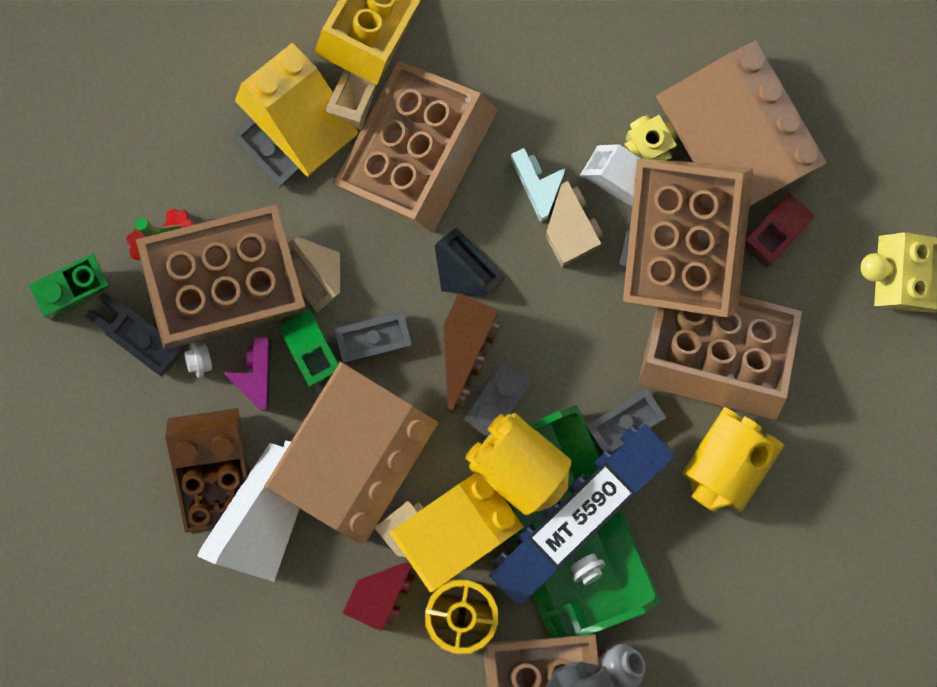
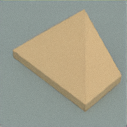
M344 69L328 102L326 112L362 130L377 85Z
M295 237L288 243L299 286L302 294L318 313L340 294V252L300 237Z

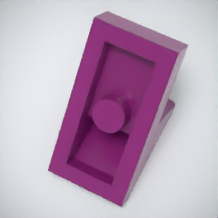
M254 337V346L247 347V367H253V373L224 374L259 410L269 411L271 340L266 337Z

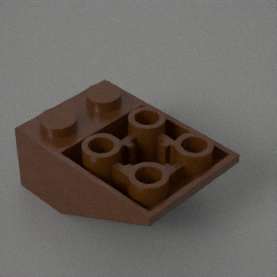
M458 293L443 325L448 411L454 413L456 406L463 409L471 392V387L466 384L471 374L478 377L486 359V354L482 353L486 342L493 344L502 323L497 320L498 310L461 293Z
M238 408L167 419L165 438L185 532L214 528L249 475L245 440Z

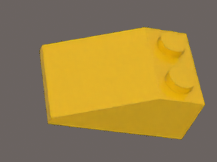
M339 0L321 30L314 54L377 85L421 0Z
M293 42L242 82L235 102L307 177L359 134L354 126L326 112L333 92L317 67Z
M474 473L389 533L431 593L524 528V526L504 497L481 476Z

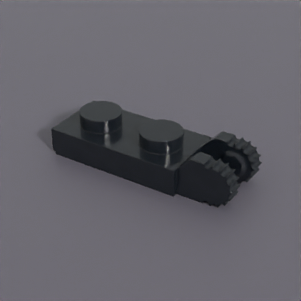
M103 292L99 299L108 308L118 312V317L112 324H109L96 311L89 310L85 316L106 331V336L163 378L184 349L181 346L164 350L159 330L128 306H122Z

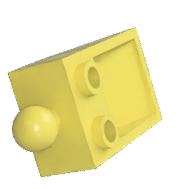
M912 233L879 236L878 253L867 255L862 260L860 266L862 275L867 280L876 282L874 306L937 313V237Z

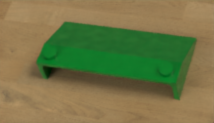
M578 405L560 410L528 424L571 459L568 488L582 474L589 478L598 470L594 463L600 457ZM567 489L559 501L563 504L572 493ZM506 500L524 526V528L509 538L513 550L520 545L517 540L520 534L531 524L537 529L546 520L542 515L546 509L524 515ZM622 509L616 512L532 594L550 638L589 635L647 613L662 604ZM590 554H595L598 560L603 559L606 565L601 570L603 573L602 577L586 586L583 582L574 583L572 579L574 574L570 569L573 564Z

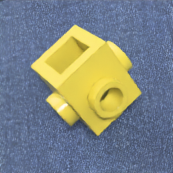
M647 114L630 124L632 130L628 131L625 138L627 143L624 144L627 150L641 159L669 161L673 158L671 153L674 152L677 146L675 140L678 139V136L669 120L663 122L660 115L650 119ZM654 133L659 142L656 144L648 143L646 135Z

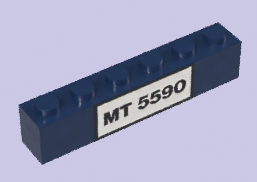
M646 423L641 428L636 424L629 428L620 437L624 444L615 453L608 449L594 463L598 470L589 478L582 474L568 488L572 495L563 504L558 501L554 506L547 508L542 513L546 520L537 529L531 524L518 536L517 540L520 545L511 554L505 549L491 563L495 570L489 577L518 607L676 455Z

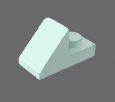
M523 148L511 154V162L541 223L546 221L549 216L565 169L539 180L538 175L542 174L540 165L535 155L528 156Z

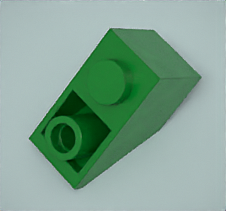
M94 253L28 286L43 317L52 321L84 305L109 287V283Z
M309 309L278 327L307 384L313 389L328 381L339 363Z

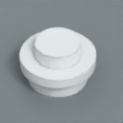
M196 342L189 343V351L184 352L188 371H195L198 378L203 377L204 372L212 371L207 346L205 343L199 345Z
M590 554L580 559L570 568L574 574L572 576L574 583L583 582L586 586L602 577L603 573L601 570L606 564L603 559L598 560L595 554Z

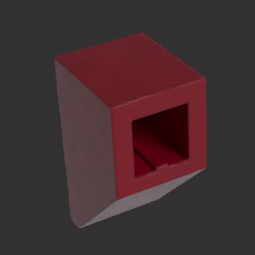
M788 193L746 238L745 249L763 266L768 268L799 236L815 215L791 193Z
M404 562L357 580L342 614L381 632L385 624L392 627L401 608L395 605L400 591L407 594L416 575L410 572L412 565Z

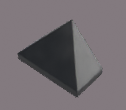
M457 227L435 244L441 291L484 297L505 279Z

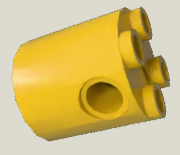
M724 407L681 474L691 481L693 491L691 497L709 510L716 513L718 508L729 506L742 512L785 445L769 434H766L764 437L761 433L763 428L745 416L742 419L739 415Z
M503 414L498 415L488 427V431L491 434L483 444L477 442L467 453L465 459L470 462V470L481 476L524 515L554 506L568 489L571 459L543 435L530 427L518 414H508L506 417Z
M468 578L453 579L438 587L431 595L425 610L426 627L431 639L442 649L455 654L472 653L483 648L494 636L498 625V608L491 592L481 583ZM459 607H466L464 626L457 625Z

